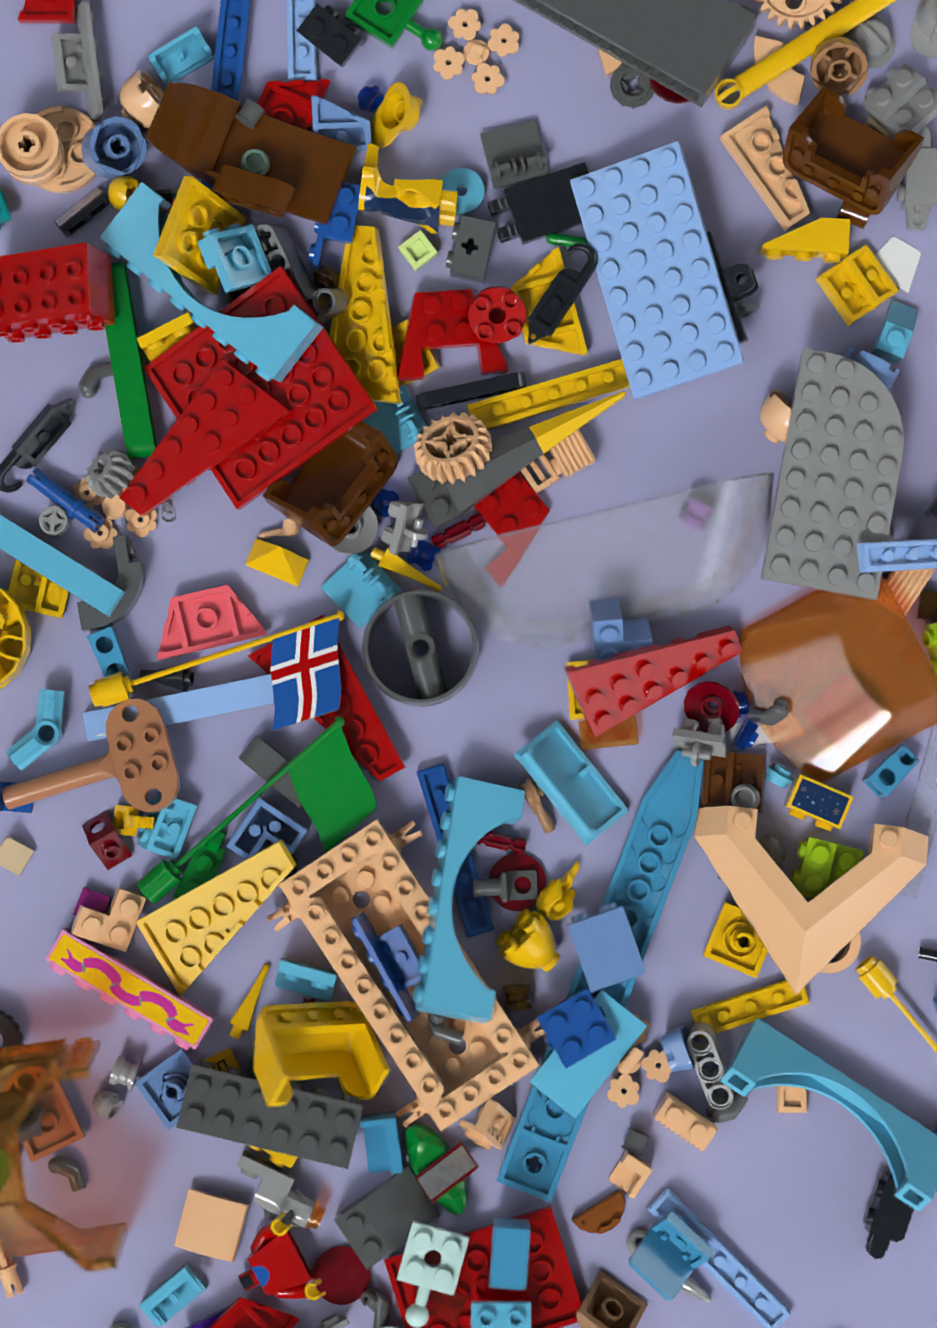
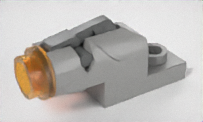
M244 1151L237 1166L242 1168V1174L250 1178L257 1179L258 1176L263 1178L255 1194L254 1201L264 1209L265 1218L274 1220L279 1214L284 1213L285 1216L281 1219L282 1223L287 1225L292 1223L297 1228L304 1227L309 1230L311 1227L317 1230L326 1211V1208L320 1206L321 1202L310 1198L298 1188L295 1190L291 1189L296 1175Z

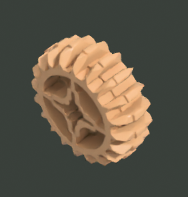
M452 412L449 417H445L442 414L441 419L438 421L431 419V426H423V433L417 435V443L414 444L415 460L422 473L428 475L432 481L438 479L441 484L449 480L454 485L456 479H461L465 482L466 476L472 475L475 477L477 469L484 470V462L490 461L489 453L492 452L491 435L487 431L485 424L482 420L478 421L475 415L468 416L465 412H462L459 416Z

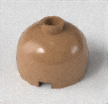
M833 37L825 40L815 49L811 57L810 74L814 86L819 91L825 86L840 95L846 93L850 95L863 86L868 76V62L863 49L854 40L846 37Z

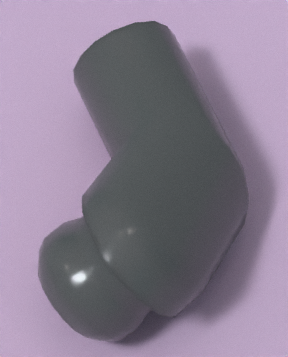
M736 1092L728 1108L718 1110L709 1105L706 1114L715 1123L734 1120L749 1098L743 1097Z
M373 1288L367 1289L361 1294L360 1300L363 1305H367L374 1312L373 1328L388 1326L389 1301L378 1290Z

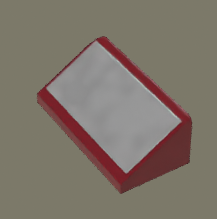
M461 1141L416 1175L415 1179L428 1199L433 1203L477 1170L479 1164Z

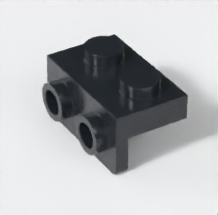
M317 3L297 29V32L343 68L359 46L363 47L366 43L360 38L363 32L350 22L347 26L338 20L341 15L328 4L323 8Z

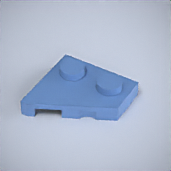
M311 95L313 132L355 145L356 151H366L368 143L371 144L370 120L317 95Z

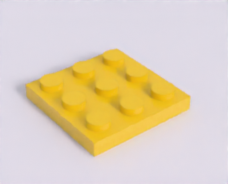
M184 176L153 256L207 294L216 295L221 280L216 268L207 269L197 242L204 238L203 233L214 228H219L220 232H222L226 227L236 223H240L241 227H243L246 217L194 177Z

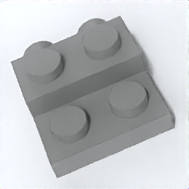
M904 64L899 69H891L886 76V81L878 88H870L863 101L868 116H871L894 135L902 129L918 133L937 116V92L926 84L925 78L907 64Z

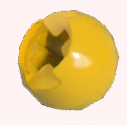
M124 175L115 178L108 188V198L114 208L121 210L140 185L138 179Z

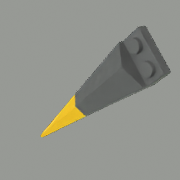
M619 392L491 441L492 452L489 453L490 461L484 462V470H476L475 477L472 475L466 476L465 482L461 479H456L454 485L449 480L441 484L438 479L432 481L422 471L408 477L419 501L424 503L423 509L433 528L436 530L464 515L540 456L624 398L626 392Z

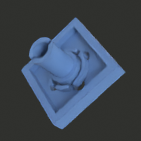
M183 1048L135 1082L137 1088L168 1130L177 1125L183 1102L181 1099L184 1097L187 1086L185 1081L188 1082V1078L185 1076L190 1074V1065L195 1064Z

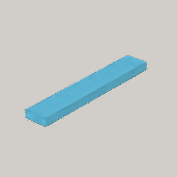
M0 515L1 550L110 617L125 594L124 591Z

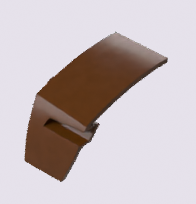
M169 81L145 137L154 147L196 178L212 184L211 191L226 202L280 218H284L287 212L323 225L328 224L355 154V145L293 126L264 114L261 115L254 125L255 128L250 129L235 117V114H238L243 107L240 105V102L222 93L198 85ZM257 148L263 150L268 155L270 167L264 176L242 169L241 158L246 151Z

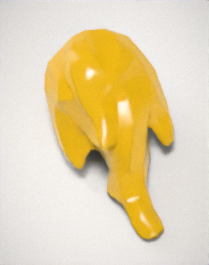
M578 861L574 863L572 868L561 879H551L548 886L540 892L537 897L536 906L543 917L552 921L560 920L574 909L573 901L576 893L574 889H569L572 887L574 878L580 869Z

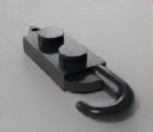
M576 243L566 251L567 255H571L575 251H583L586 253L588 260L580 273L572 269H563L557 274L527 319L529 323V345L547 336L551 338L596 270L598 256L590 245ZM531 335H535L536 338L531 339Z
M68 398L54 405L48 403L11 447L13 449L0 463V491L5 493L17 491L23 485L21 481L14 485H7L4 482V478L14 465L21 469L36 467L72 424L70 416L74 404L73 399Z

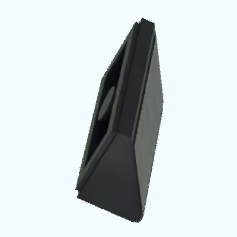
M95 187L59 216L54 223L66 238L70 237L110 204L109 198L100 187Z

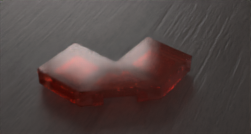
M430 1250L424 1256L426 1263L431 1266L438 1265L442 1260L441 1254L436 1250ZM431 1289L426 1308L429 1314L456 1325L467 1295L455 1291L453 1296Z

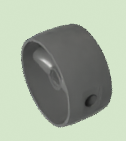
M413 589L390 597L374 611L364 631L362 654L369 676L385 695L405 705L424 707L437 705L451 699L467 685L477 665L479 640L471 617L457 601L437 591ZM423 598L440 601L454 609L462 617L471 634L473 655L470 666L463 679L448 692ZM393 606L396 608L419 699L406 698L389 690L378 679L371 664L369 650L371 635L379 619ZM418 640L426 641L429 645V651L424 656H417L413 653V644Z

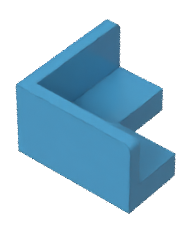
M397 1110L362 1114L360 1125L364 1129L368 1171L370 1173L391 1171V1174L403 1173Z
M493 1218L490 1287L524 1290L526 1288L530 1240L529 1220Z

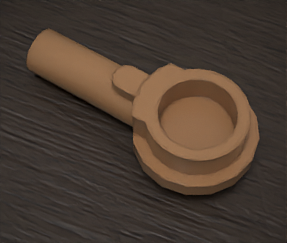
M530 778L526 779V783L520 785V788L525 791L524 797L533 814L537 815L544 832L549 833L555 830V826L549 813L544 810L540 798L544 796L543 791L535 781L532 782Z

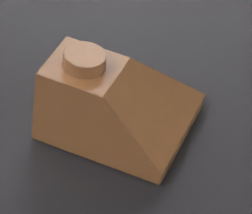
M600 1270L582 1301L576 1317L580 1328H636L648 1304Z

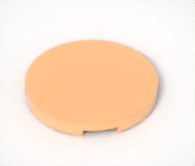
M63 106L50 107L38 112L37 115L48 120L60 136L65 149L64 164L58 175L49 182L37 186L53 193H70L87 186L97 175L83 163L82 141L88 129L95 124L94 121L85 113Z

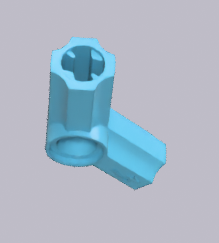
M39 689L36 726L6 751L9 758L21 771L62 740L64 691ZM50 725L54 729L55 735L51 741L46 742L43 740L41 732L44 727Z

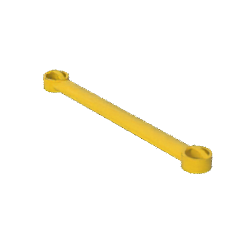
M854 0L733 79L722 80L715 89L716 104L724 110L737 108L741 104L742 99L811 56L822 42L833 37L842 36L896 0ZM727 85H732V87H730L718 96V93L721 88ZM739 90L740 97L735 103L725 104L722 102L727 96Z

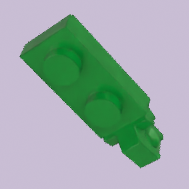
M221 830L192 856L173 897L177 898L217 875L225 859L226 849L222 848L221 845L227 835L226 832Z

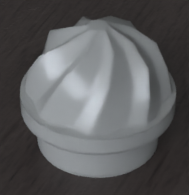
M107 1090L96 1093L92 1101V1107L96 1115L107 1120L112 1119L123 1105V1101L119 1099V1094Z

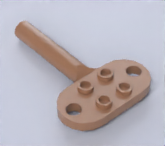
M129 699L117 704L109 713L106 721V737L109 744V750L106 755L2 788V796L6 807L10 810L108 778L118 779L126 801L135 809L151 813L160 812L169 807L177 798L180 789V776L166 725L160 711L151 703L141 699ZM135 706L138 710V717L133 722H127L124 713L127 708ZM153 789H158L162 796L161 801L156 805L149 804L147 799L148 793Z

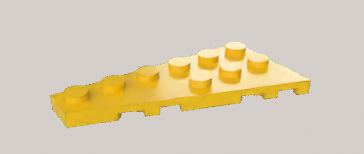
M356 225L353 243H345L338 288L343 289L348 296V306L342 313L332 318L329 336L373 401L401 404L379 229L371 226Z
M282 839L136 921L137 926L179 996L189 988L297 865Z

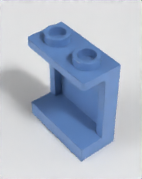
M615 902L598 907L600 913L588 916L587 912L570 917L572 922L566 924L590 992L646 973L622 905L616 907Z

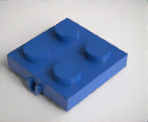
M587 987L536 1016L547 1035V1038H545L551 1049H555L565 1068L572 1066L616 1040L615 1035L605 1020V1017H607L601 1006H597Z

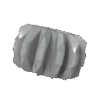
M108 448L105 452L100 451L98 457L92 459L93 463L86 469L88 474L85 480L89 483L88 487L97 495L112 499L115 495L120 496L122 490L128 488V482L134 478L131 474L135 469L131 464L132 460L123 452Z

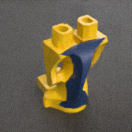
M368 143L365 163L362 169L359 210L369 212L380 211L383 215L415 223L432 234L438 233L439 224L454 226L457 213V191L443 190V180L435 178L421 180L394 179V186L383 182L379 172V146Z

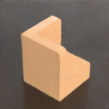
M626 1150L608 1179L634 1199L653 1169L649 1164Z

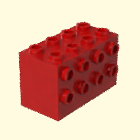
M84 242L0 256V337L8 339V342L21 343L28 337L47 339L51 338L52 334L60 332L63 335H74L78 333V330L86 328L90 331L104 330L106 325L115 324L111 256Z

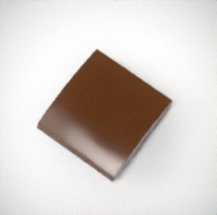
M727 752L726 758L712 756L711 760H705L701 808L732 806L731 793L733 789L740 784H750L759 792L760 802L756 809L762 813L767 755Z

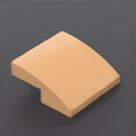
M195 1188L188 1189L174 1246L212 1258L235 1262L249 1204L225 1196L218 1197Z

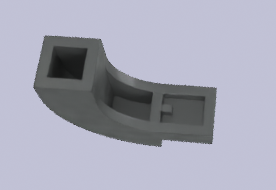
M125 535L113 537L118 565V576L114 586L124 591L125 594L110 617L84 601L77 602L81 629L84 632L105 629L118 623L131 612L140 598L145 580L144 563L141 561L132 563V558H136L135 546L133 541H128V537Z

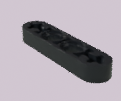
M516 372L423 392L415 395L418 410L424 411L508 393L527 387L524 372Z

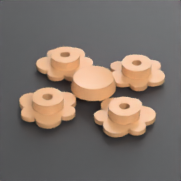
M458 9L456 16L449 18L448 26L454 30L453 35L455 38L463 37L464 40L469 42L465 45L463 54L455 52L453 47L437 50L434 53L435 63L433 64V69L435 72H440L444 80H450L454 74L460 75L462 73L461 65L464 64L466 59L470 64L478 65L477 72L471 76L472 81L475 83L474 89L476 93L485 94L487 92L490 95H494L497 88L503 86L504 77L499 74L498 66L492 65L490 67L484 62L489 56V50L497 52L500 57H505L507 53H517L519 50L517 42L519 40V33L516 31L512 32V27L509 24H502L499 29L491 30V38L487 46L481 40H473L476 36V31L481 29V23L477 21L478 13L473 9H469L466 12L464 9Z
M133 465L135 469L131 474L133 477H135L136 474L139 472V469L137 466ZM86 477L81 480L80 484L73 486L75 493L73 496L77 499L82 498L85 500L86 505L93 509L94 505L102 504V512L107 517L102 527L97 524L99 530L96 533H93L89 528L84 531V538L91 542L90 545L93 549H99L100 547L110 549L113 546V537L117 536V530L112 528L113 523L110 519L117 520L125 515L126 520L129 522L127 529L130 532L135 531V534L140 538L146 537L149 534V530L153 531L156 529L157 524L155 520L157 512L155 510L145 516H141L133 509L127 511V504L119 498L120 496L115 495L112 499L107 497L104 499L103 496L94 493L88 487L89 483L85 480ZM90 491V494L86 496L85 493ZM100 531L103 532L101 536L98 535Z
M641 1019L647 1027L618 1063L617 1068L633 1047L637 1046L638 1042L644 1043L647 1036L645 1033L649 1030V1023L646 1020ZM651 1050L649 1057L643 1058L642 1062L640 1058L629 1074L636 1072L642 1066L647 1071L646 1076L648 1079L653 1080L656 1078L657 1081L663 1083L669 1079V1073L672 1071L664 1050L661 1052ZM656 1063H660L661 1067L657 1068ZM622 1074L619 1079H612L610 1081L611 1089L607 1092L608 1099L611 1102H617L620 1108L626 1107L627 1104L635 1105L639 1101L637 1091L640 1086L637 1082H632V1077L629 1074L627 1077ZM625 1088L627 1092L623 1094L621 1089Z

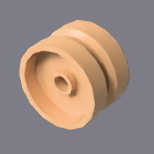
M22 113L11 117L2 124L0 128V162L15 180L25 185H40L49 182L58 175L64 164L65 149L60 136L48 120L37 114Z

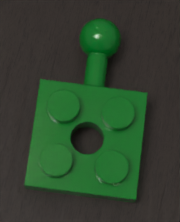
M354 0L344 15L347 21L391 49L394 48L405 30L420 38L422 46L428 51L438 50L443 44V35L438 29H425L412 20L423 4V0ZM379 3H389L392 6V11L388 15L378 14L376 7Z

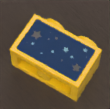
M796 774L783 806L790 809L789 815L803 821L806 816L817 820L815 826L831 832L832 828L841 829L854 797L804 775Z

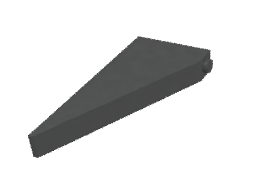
M514 0L701 108L754 31L758 16L746 6H740L735 2L723 0Z

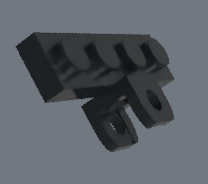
M708 231V239L737 337L741 344L749 341L736 301L756 293L759 285L754 270L747 264H737L724 269L712 232ZM746 277V281L740 284L741 278Z

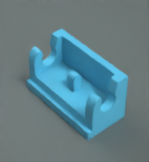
M197 26L148 55L152 67L165 88H167L169 81H179L214 60L211 49L204 41Z
M186 1263L140 1302L139 1308L144 1311L155 1326L162 1327L194 1298L205 1291L207 1287L188 1263Z

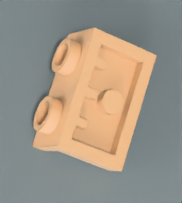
M488 1099L485 1106H482L477 1114L476 1125L461 1119L459 1126L466 1131L465 1136L473 1140L475 1145L490 1151L491 1147L501 1151L516 1119L498 1102Z

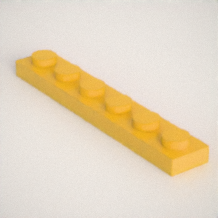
M619 359L466 405L469 416L475 415L478 421L482 420L487 430L621 391L630 388L623 361Z

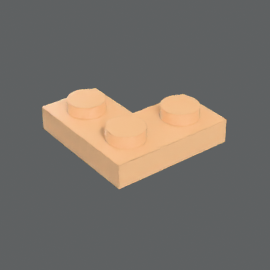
M117 887L107 914L80 905L70 933L126 952L137 925L136 921L140 917L147 898Z

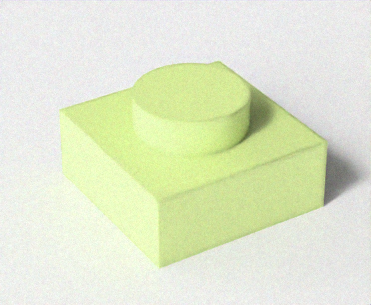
M421 230L398 247L400 253L415 272L438 255L436 249Z

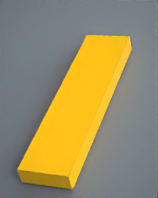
M787 979L692 1009L690 1013L694 1024L698 1022L708 1023L713 1028L715 1034L754 1022L757 1018L763 1019L809 1004L810 1002L805 986L795 995ZM698 1034L699 1039L706 1037L705 1035Z

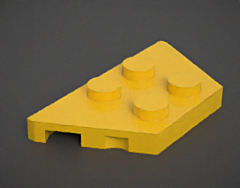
M559 247L554 248L539 264L537 263L529 270V273L520 278L510 288L521 297L526 309V320L522 328V334L527 345H529V323L527 319L557 274L565 269ZM573 303L551 338L547 336L530 345L581 356L588 355L575 303ZM531 335V339L536 338L535 335Z

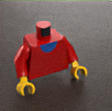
M281 1213L272 1222L258 1231L250 1245L251 1253L248 1257L252 1268L238 1275L239 1280L246 1291L260 1284L266 1295L273 1294L276 1298L284 1299L308 1298L315 1301L326 1294L325 1291L319 1292L316 1289V1285L320 1284L322 1280L317 1278L307 1283L312 1280V1271L290 1231L293 1224L284 1225L281 1219L285 1214Z

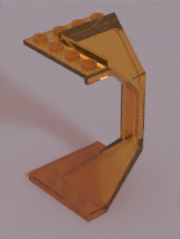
M92 1037L76 1039L75 1044H67L66 1039L0 1048V1237L8 1258L62 1251L86 1272L112 1269L118 1266L128 1235L127 1223L79 1229L28 1200L18 1138L20 1124L49 1084L90 1077L89 1069L101 1047L100 1040L92 1041Z

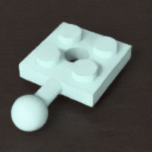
M412 1221L397 1280L419 1286L415 1304L410 1305L406 1311V1320L411 1326L422 1327L427 1323L429 1311L426 1308L431 1289L454 1296L469 1236ZM436 1250L441 1254L442 1260L438 1265L431 1266L426 1263L424 1256L428 1251Z

